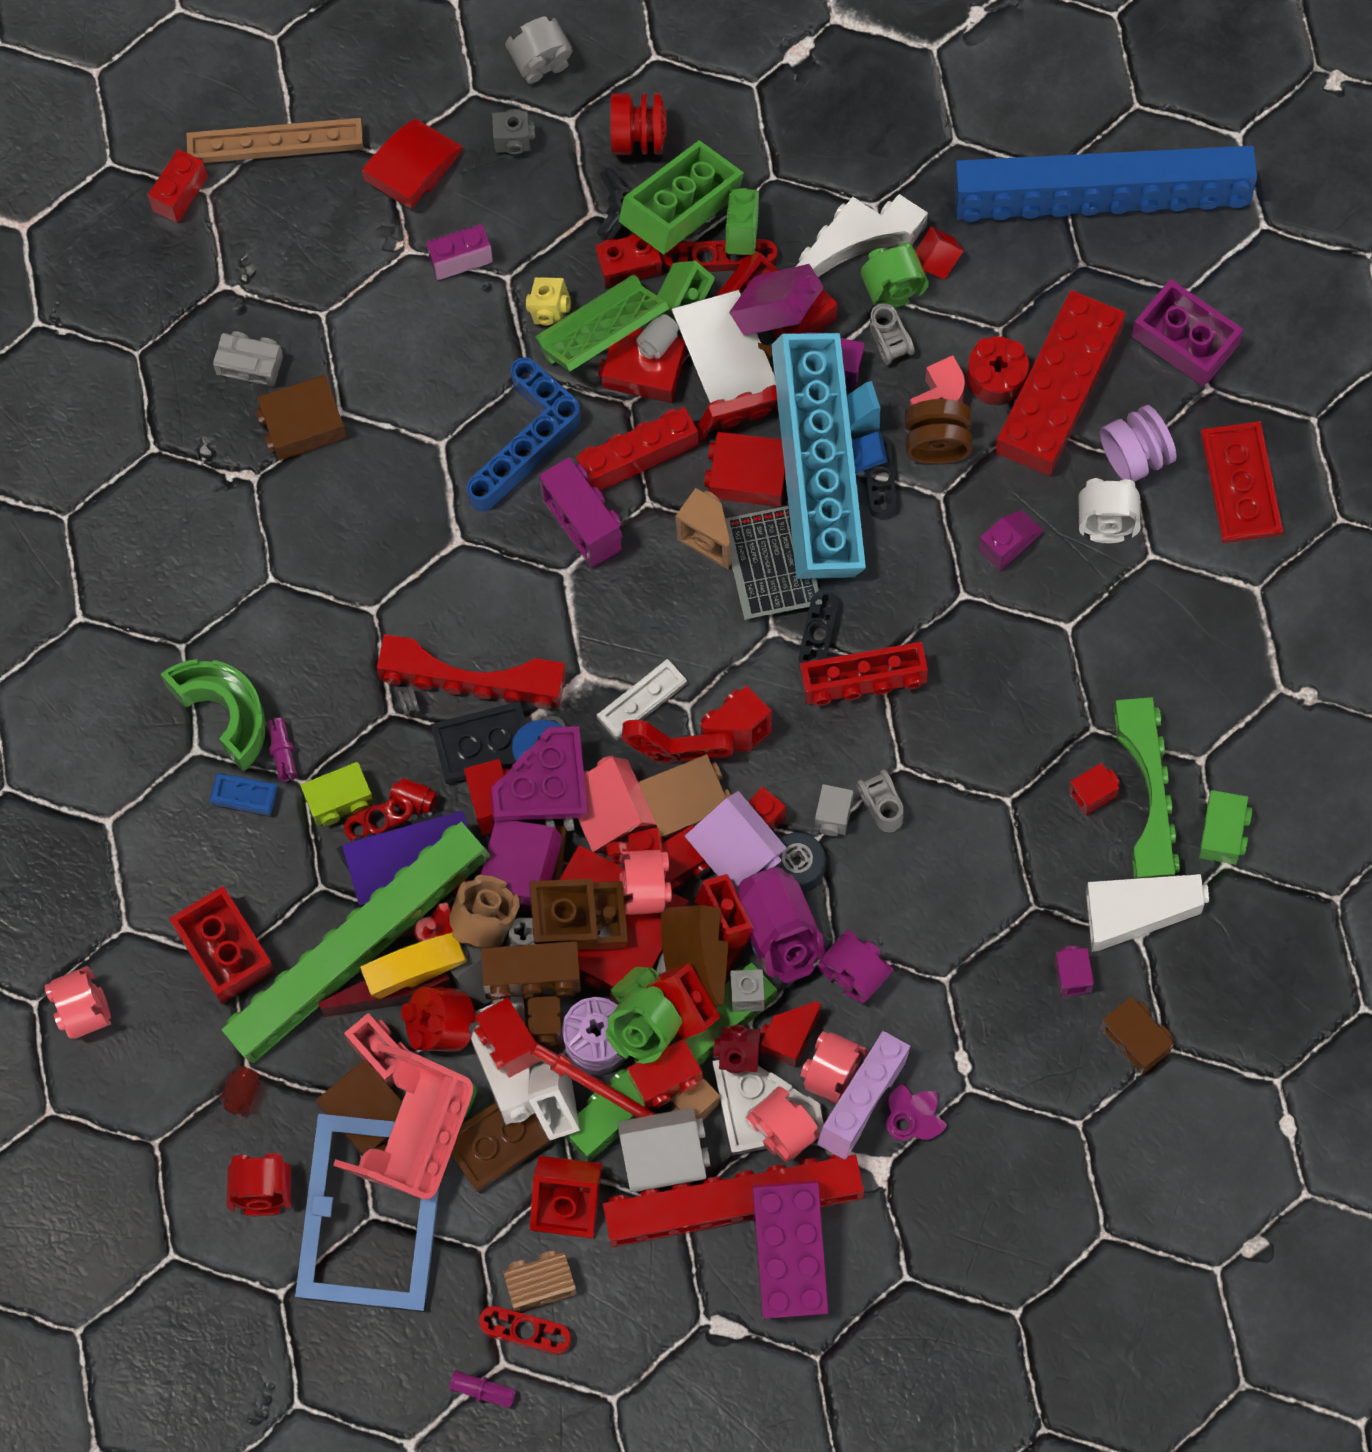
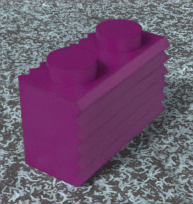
M478 224L477 227L473 225L472 229L467 227L466 230L462 229L461 232L456 231L455 234L450 233L449 236L445 235L443 238L439 236L438 240L434 238L433 241L428 240L426 243L429 259L437 280L493 262L491 246L481 224Z

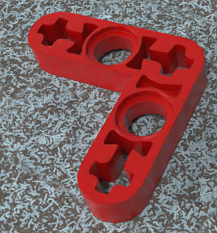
M628 720L622 724V740L656 763L686 762L707 755L709 759L731 756L734 751V737L725 733L669 738L646 721Z

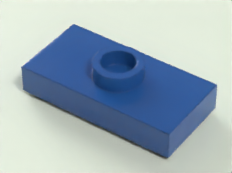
M878 431L852 441L855 474L888 462L882 434Z
M217 772L209 802L211 805L271 816L278 786L274 783Z

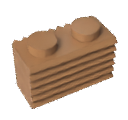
M557 1250L548 1251L539 1255L538 1261L527 1264L526 1260H519L509 1264V1270L503 1271L511 1302L516 1312L550 1304L551 1302L577 1294L565 1252L558 1254Z

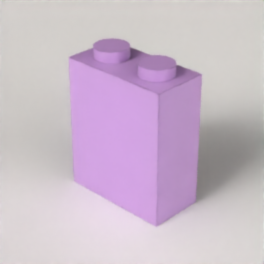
M739 791L727 797L685 835L687 840L718 876L729 875L736 892L743 879L759 873L763 869L767 870L776 867L782 861L779 855L787 849Z

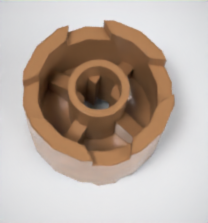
M478 875L475 877V880L468 881L467 883L464 881L461 884L449 915L450 926L453 929L452 936L458 942L468 943L476 947L493 948L501 947L502 943L507 940L509 929L513 925L520 904L518 895L515 894L513 896L512 892L505 888L507 885L505 881L493 876Z

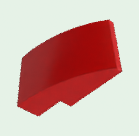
M414 118L392 135L362 169L364 181L408 208L413 209L426 191L429 193L432 191L462 152L463 146Z

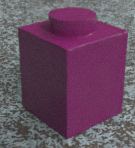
M1067 946L1062 948L1061 952H1056L1054 963L1060 997L1092 993L1094 982L1088 948L1079 949V946Z

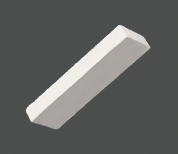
M666 659L598 713L597 719L618 740L622 737L623 722L645 719L685 687L687 680Z

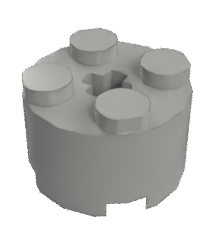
M546 16L524 24L520 27L523 32L515 39L510 36L505 43L506 49L521 76L530 84L539 81L543 74L551 70L553 73L563 71L568 67L567 59L573 52L572 46L557 19L553 18L552 21H549Z

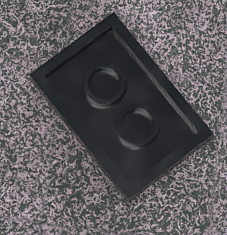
M520 701L431 724L446 784L465 780V768L499 758L503 770L512 768V765L516 762L512 752L513 739L517 731L526 724Z

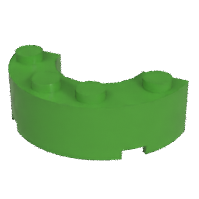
M198 659L176 664L161 673L166 688L185 708L195 702L211 701L219 703L229 710L230 721L227 730L219 739L227 755L245 772L259 755L266 733L264 711L258 694L248 678L229 664L213 660V662L198 661Z

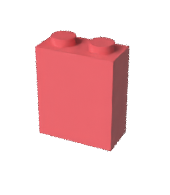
M607 756L598 761V766L594 769L584 771L588 814L586 818H578L594 853L607 854V844L612 842L628 843V834L651 829L657 825L628 759Z

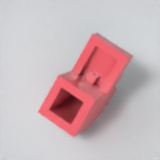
M953 355L926 367L925 380L931 390L910 399V406L931 399L963 401L964 375Z

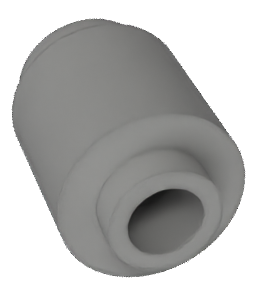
M660 314L659 317L652 319L636 339L639 345V352L648 359H659L677 338L678 324L666 314Z

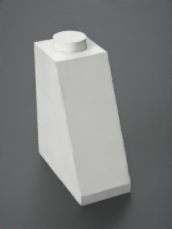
M540 1062L532 1065L530 1068L528 1100L549 1140L580 1131L572 1079L565 1074L560 1076L550 1070V1065Z

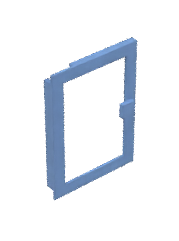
M318 1114L295 1297L424 1311L440 1185L433 1197L420 1200L409 1293L314 1283L322 1216L331 1217L333 1197L324 1196L332 1132L389 1138L395 1122Z

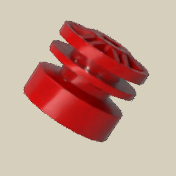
M611 93L612 155H632L634 142H640L643 155H648V142H654V154L662 155L665 139L667 138V114L662 100V93H654V106H648L647 93H642L640 106H634L631 93Z

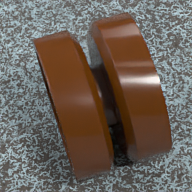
M931 399L911 405L905 411V430L909 433L906 435V455L913 461L930 465L955 463L967 458L972 453V434L968 431L971 428V409L962 402L949 399Z

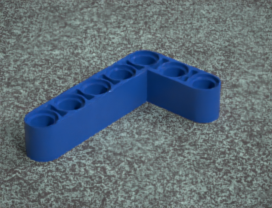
M523 357L513 362L511 365L512 382L515 390L541 414L468 481L466 488L469 504L476 511L483 512L491 509L567 439L581 423L578 401L530 358ZM522 373L531 374V376L526 379H521L518 377ZM543 392L552 393V396L548 398H542L539 395ZM564 411L573 412V415L570 417H563L560 414ZM545 430L553 432L547 437L539 435L540 432ZM522 450L531 452L530 455L525 457L517 455ZM500 470L509 471V474L504 477L496 475ZM478 490L488 491V493L482 497L474 495L475 492H477Z

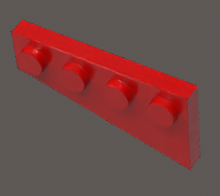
M771 385L759 393L745 392L733 400L725 401L724 399H719L710 403L696 428L698 430L699 442L708 439V433L721 428V431L725 433L733 430L734 426L744 419L748 418L752 423L767 416L772 409L779 413L776 385Z

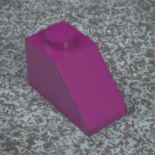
M1023 510L1002 517L980 537L979 552L1001 571L1043 533V529Z

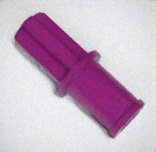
M458 1370L454 1371L449 1386L450 1391L474 1397L476 1402L484 1400L506 1408L511 1407L515 1398L514 1389L489 1382L485 1376L480 1379L461 1373Z

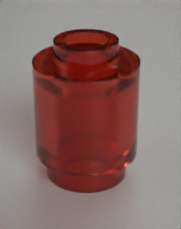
M237 1066L236 1070L231 1072L219 1099L224 1104L223 1109L234 1115H240L241 1112H249L260 1087V1082L258 1081L261 1075L250 1068Z

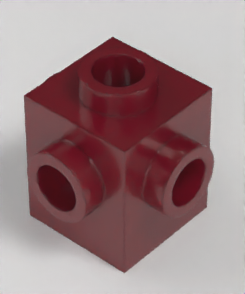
M742 1025L722 1027L721 1038H715L713 1052V1057H719V1069L734 1074L744 1071L757 1072L760 1029H747Z

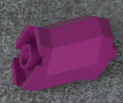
M772 867L743 879L738 886V896L754 927L749 937L763 970L768 976L773 978L777 976L785 983L810 975L815 968L813 963L818 957L821 960L825 954L823 934L816 926L798 881L793 875L786 873L780 867Z

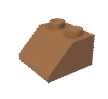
M695 488L675 516L677 540L728 570L731 566V547L722 504L713 493L709 491L702 492Z

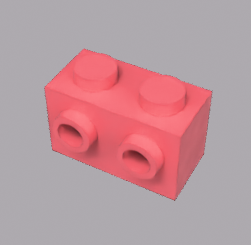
M367 1013L348 1029L344 1035L348 1044L362 1060L365 1059L389 1087H392L395 1084L393 1072L398 1059L376 1050L379 1043L406 1051L409 1050L401 1042L396 1044L390 1038L391 1031L381 1019L375 1021Z

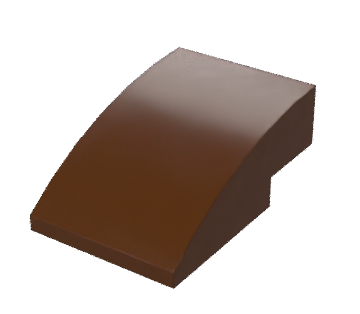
M593 879L529 882L534 944L577 941L578 949H625L628 939L622 881L593 883Z
M703 905L664 908V911L661 912V943L666 971L690 962L714 1006L724 1005L728 942L718 940L721 908Z

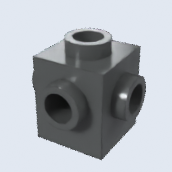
M511 109L506 112L492 113L495 153L508 152L510 154H519L523 151H530V140L535 139V123L529 122L528 111Z

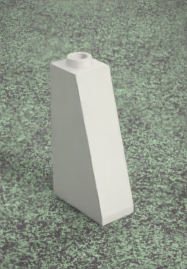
M1201 874L1088 882L1086 900L1092 952L1103 950L1201 914L1204 903H1209L1207 884H1202Z
M511 997V1003L529 1030L528 1014L523 997ZM494 1004L475 1011V1015L493 1006ZM475 1019L474 1023H470L468 1033H472L470 1040L506 1125L512 1122L520 1123L535 1113L528 1100L531 1066L511 1078H508L503 1068L498 1071L489 1056L492 1053L491 1048L488 1044L482 1046L474 1032V1029L478 1027Z

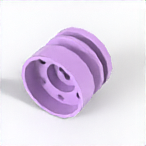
M1150 405L1139 408L1138 412L1129 413L1127 423L1122 419H1117L1100 428L1099 434L1103 450L1121 480L1128 479L1135 482L1148 475V465L1154 470H1159L1163 464L1169 465L1176 460V449L1169 430L1160 415Z
M600 997L582 999L573 1005L564 1017L562 1027L567 1057L572 1060L573 1065L588 1074L597 1076L612 1073L621 1067L626 1058L619 1055L612 1048L606 1037L607 1020L617 1007V1004L609 999ZM596 1027L598 1031H601V1035L596 1037L594 1033H591L592 1028Z

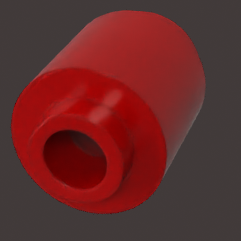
M402 778L400 782H395L389 795V799L396 801L394 807L406 811V807L403 803L397 801V796L404 795L409 798L413 804L412 814L417 816L433 812L438 798V793L433 792L431 787L406 778Z

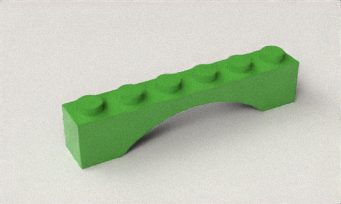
M1153 697L1116 700L1114 719L1117 740L1130 752L1138 763L1145 778L1149 794L1148 822L1142 836L1134 846L1131 857L1134 879L1175 876V873H1179L1180 866L1178 854L1172 853L1171 843H1176L1174 824L1169 825L1168 814L1172 813V801L1170 795H1165L1164 784H1168L1167 766H1161L1160 755L1165 754L1163 736L1158 737L1157 726H1161L1159 707L1154 708Z

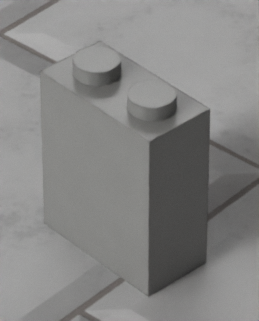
M694 1108L618 1121L630 1193L706 1179L704 1167L711 1166L708 1148H701L699 1138L705 1137L702 1118H695Z

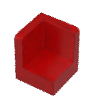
M931 226L918 246L916 253L924 271L945 279L964 250L955 237Z

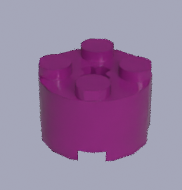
M848 929L835 941L818 963L820 971L830 982L835 980L845 989L842 993L860 1004H864L870 999L894 970L886 961L878 957L881 953L878 947L868 940L863 944Z

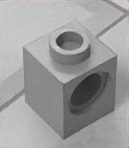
M763 969L731 971L733 1012L764 1011Z

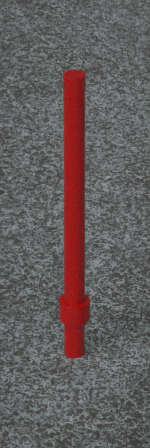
M538 1043L533 1046L530 1054L550 1065V1070L560 1076L567 1075L637 1118L657 1115L571 1063L572 1060L561 1053L557 1055Z

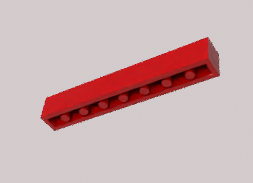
M833 1154L829 1160L817 1162L816 1158H809L799 1161L798 1166L788 1168L784 1164H778L768 1167L767 1172L754 1174L752 1170L739 1172L735 1174V1178L726 1180L719 1176L705 1179L703 1181L704 1184L691 1186V1183H681L672 1186V1190L660 1192L659 1189H649L641 1192V1196L628 1198L627 1195L611 1197L609 1202L603 1203L611 1248L754 1220L751 1185L816 1180L819 1184L820 1207L863 1199L864 1189L856 1154L848 1155L846 1160Z

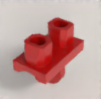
M448 903L439 904L432 917H425L417 922L414 933L419 942L453 932L450 926L449 915L451 910Z

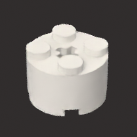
M1094 478L1088 480L1086 487L1080 491L1078 497L1080 533L1083 536L1084 532L1089 534L1090 540L1099 543L1124 541V536L1132 533V537L1136 536L1140 531V495L1135 488V483L1128 479L1103 481L1102 479Z

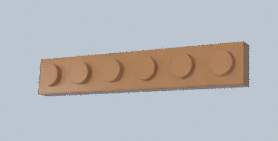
M361 118L186 133L187 153L202 160L204 163L364 149Z

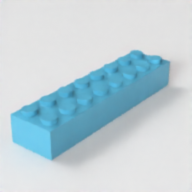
M840 333L782 334L772 344L796 579L855 577L866 568Z

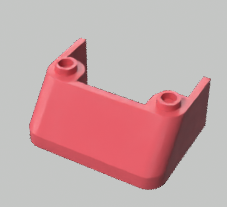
M378 1043L376 1050L398 1059L394 1068L393 1079L398 1088L406 1091L385 1151L375 1148L369 1149L362 1156L359 1166L336 1159L333 1166L411 1196L430 1199L436 1194L473 1094V1085L468 1077L420 1055Z

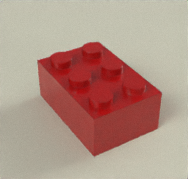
M224 886L169 918L174 930L221 1005L275 973L270 959Z

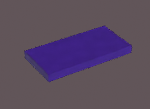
M463 810L342 844L358 904L368 903L371 895L377 889L386 887L394 880L395 874L400 869L413 864L424 848L436 844L442 838V834L447 828L457 825L461 821L468 828Z

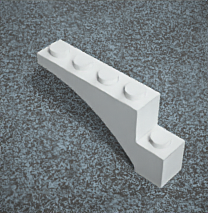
M900 194L893 202L888 201L880 214L852 197L847 204L843 203L837 209L833 222L829 226L825 225L820 230L816 243L812 247L808 246L802 252L797 266L810 264L815 274L820 277L836 265L855 256L878 248H886L903 243L913 244L927 227L928 213Z

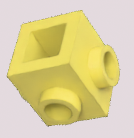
M535 277L531 294H528L526 297V309L531 313L534 324L554 325L565 318L566 313H569L571 308V299L564 278Z

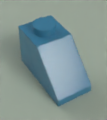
M870 381L847 395L852 440L877 431L879 432L880 405L873 383Z

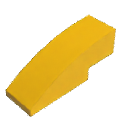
M452 933L397 950L360 968L370 994L378 999H382L407 986L411 988L418 986L467 962V958L461 943L452 936Z

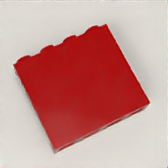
M579 845L559 880L593 879V883L620 881V873L625 871V868ZM671 892V901L668 902V908L690 906L688 900ZM661 913L625 915L628 939L625 949H578L580 978L583 979L582 982L596 991H599L600 988L611 993L610 997L617 1001L611 989L635 967L654 968L662 954Z

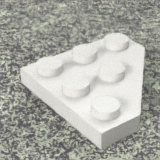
M719 1060L713 1061L732 1156L767 1149L762 1142L766 1139L760 1130L755 1132L746 1122L745 1117L752 1108L778 1086L783 1087L790 1093L786 1098L789 1102L793 1101L797 1106L801 1104L818 1126L816 1131L821 1134L824 1122L820 1104L809 1096L806 1097L792 1088V1085L759 1066L757 1072L744 1071L734 1074L726 1070H720Z

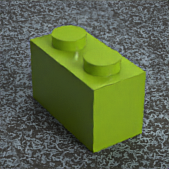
M358 762L300 784L317 827L320 825H333L340 820V817L350 813L354 815L374 804Z

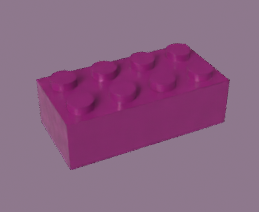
M811 1180L751 1185L760 1306L763 1319L828 1314L818 1182Z

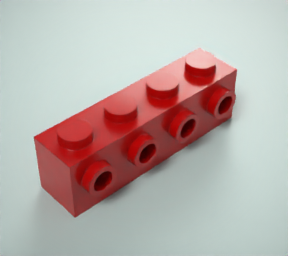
M685 407L678 410L671 409L657 420L642 422L634 430L624 435L616 434L610 437L602 445L585 448L576 456V462L586 471L588 475L586 481L591 488L597 487L601 491L698 447V430Z
M922 642L800 663V678L806 704L813 703L816 706L826 705L831 700L839 698L855 700L860 698L862 694L873 692L875 695H883L891 692L892 689L901 687L907 690L921 687L922 684L927 683L928 668Z

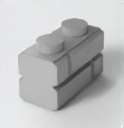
M232 332L231 335L223 333L215 354L213 366L216 375L274 387L278 370L283 360L281 346L272 339L261 338L258 341L249 339L246 334L241 332Z

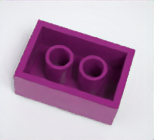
M1170 279L1135 320L1132 337L1195 382L1205 387L1240 345L1243 329Z
M568 457L539 475L542 500L592 569L622 550L621 538L623 535L619 528L622 524L617 514L613 510L608 511L604 506L605 499L597 487L591 488L586 481L588 475L579 463L575 465L571 458Z

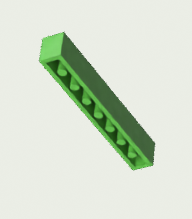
M751 962L745 968L740 966L735 971L758 969ZM731 975L729 976L730 981L725 985L724 1005L715 1006L720 1018L704 1032L684 1039L699 1066L713 1055L715 1038H721L722 1027H729L731 1025L746 1026L762 1012H733ZM763 975L765 1009L777 998V989ZM675 1037L672 1039L668 1046L677 1042ZM625 1069L620 1070L611 1079L612 1084L610 1087L644 1106L628 1077V1072ZM594 1093L587 1100L588 1105L581 1112L577 1111L580 1131L563 1136L587 1162H591L620 1136L618 1121L637 1118L597 1093Z

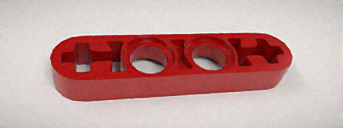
M756 239L755 251L761 253V250H767V259L775 265L778 258L776 245L770 240ZM726 241L679 242L664 255L662 254V261L665 269L670 271L673 263H678L672 260L674 253L679 254V262H688V252H692V261H697L708 272L735 271L747 255H743L739 261L729 260L725 252ZM702 251H709L713 254V259L705 263L699 261L697 255Z

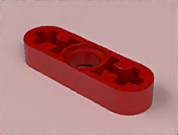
M498 1306L487 1307L479 1317V1325L482 1332L490 1338L552 1355L565 1353L571 1345L569 1330L564 1325ZM494 1314H498L501 1322L509 1324V1318H515L510 1326V1335L505 1334L507 1329L504 1326L496 1325L494 1330H490L489 1323L485 1322L486 1319H492ZM522 1322H529L535 1328L534 1334L528 1339H521L516 1335L517 1326ZM540 1326L545 1327L543 1332L546 1335L554 1336L556 1331L561 1332V1337L565 1340L564 1343L560 1342L556 1347H552L551 1340L541 1337V1344L536 1343L540 1336Z

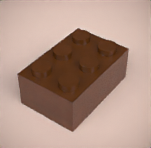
M577 941L481 948L486 999H492L493 1003H498L507 997L510 1001L511 997H524V1000L528 1001L531 997H543V995L555 994L557 998H571L575 996V993L581 992Z

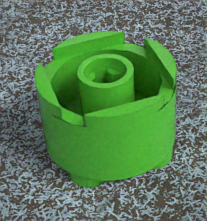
M903 243L898 247L888 250L884 248L873 250L869 253V260L863 265L860 272L874 306L883 303L889 304L894 308L904 306L910 303L908 297L915 293L918 297L921 296L929 286V281L911 243Z
M651 986L647 989H634L623 997L608 1017L606 1037L612 1048L627 1059L628 1056L638 1059L637 1063H651L662 1055L675 1037L682 1024V1018L677 1013L673 1004L664 997L663 992L659 988Z

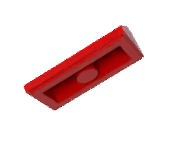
M755 251L753 255L746 256L716 296L737 290L742 295L754 276L780 270L761 253Z

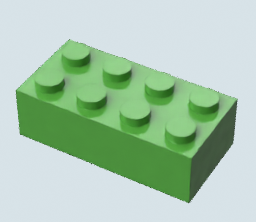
M698 140L624 197L618 222L664 255L728 205L729 191L731 189H740L744 172Z

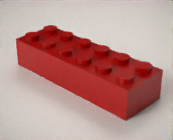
M1070 290L997 438L995 454L1051 477L1123 329L1126 312Z

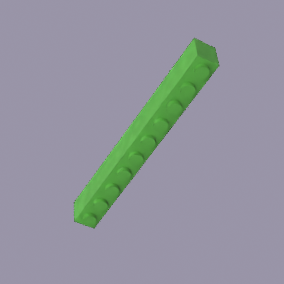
M462 821L457 825L450 826L444 831L442 838L436 844L424 848L413 864L400 869L395 874L394 880L386 887L377 889L371 895L370 901L362 908L354 909L347 916V921L338 929L334 928L326 933L322 943L315 949H310L303 953L298 963L292 969L280 973L276 977L275 983L269 989L257 993L251 999V1004L242 1012L233 1014L227 1020V1025L221 1030L244 1058L252 1064L255 1063L319 1007V1002L331 997L361 971V966L377 957L492 856Z

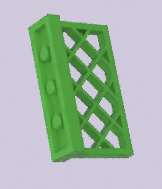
M632 275L535 336V339L550 364L557 362L570 372L662 314L669 307L665 300L644 288L638 277Z

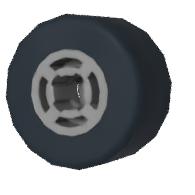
M790 833L782 836L780 841L787 849L779 855L782 861L776 867H780L786 873L793 875L798 881L802 893L814 889L821 882L825 873V852L821 843L813 836L805 833Z

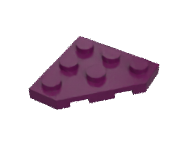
M579 726L548 727L538 741L530 749H527L512 765V768L505 776L494 784L490 792L493 821L587 817L588 810Z

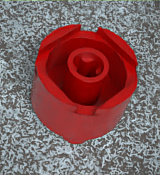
M1000 336L983 338L978 341L970 354L966 373L967 386L977 396V399L989 405H1003L1019 395L1026 381L1029 368L1028 357L1023 345L1020 342Z
M422 987L413 994L409 1003H405L402 1007L401 1017L406 1024L407 1035L413 1049L457 1052L462 1050L471 1039L472 1033H468L470 1023L475 1022V1011L470 997L465 992H460L454 988Z
M276 1153L266 1154L263 1158H251L247 1155L233 1156L231 1164L227 1167V1209L234 1213L235 1207L244 1209V1215L247 1216L280 1214V1207L283 1206L286 1207V1210L290 1209L291 1166L283 1162L282 1155Z

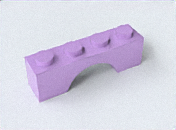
M882 1031L824 1123L817 1145L846 1160L861 1136L879 1099L888 1087L891 1088L904 1067L910 1045Z

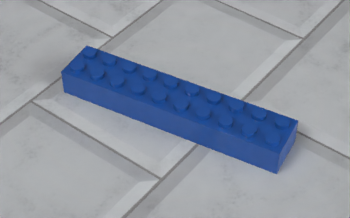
M1254 146L957 160L954 181L956 220L964 219L965 221L973 222L981 218L1005 220L1009 217L1020 216L1032 219L1040 215L1064 217L1068 214L1080 213L1091 216L1100 212L1123 214L1127 211L1140 210L1150 213L1159 209L1182 211L1187 208L1199 207L1204 210H1210L1219 206L1242 208L1246 205H1251L1257 180Z

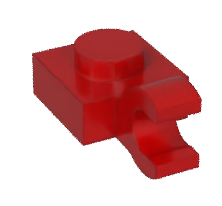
M658 827L628 834L629 843L612 842L606 845L608 857H612V862L620 864L621 852L660 850L664 852L662 834Z

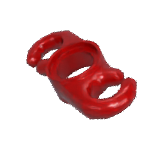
M404 795L397 796V801L403 803L406 807V811L402 815H398L394 811L396 801L389 799L386 803L371 806L350 816L344 824L346 837L350 841L358 837L351 830L354 823H360L363 826L362 835L365 837L369 833H381L408 821L413 813L411 800ZM375 810H380L385 815L386 822L383 827H377L372 823L371 816Z

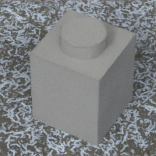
M822 785L815 816V829L828 836L846 834L853 802V790Z

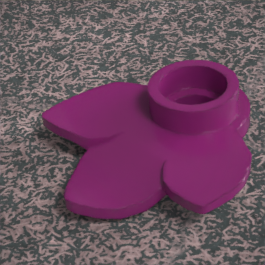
M903 1084L898 1086L891 1093L888 1101L891 1114L887 1119L886 1127L889 1135L898 1141H907L913 1137L921 1140H930L939 1136L945 1130L947 1124L942 1119L934 1116L938 1102L937 1092L923 1091L912 1096ZM899 1121H905L908 1124V1128L902 1131L897 1128L896 1124Z

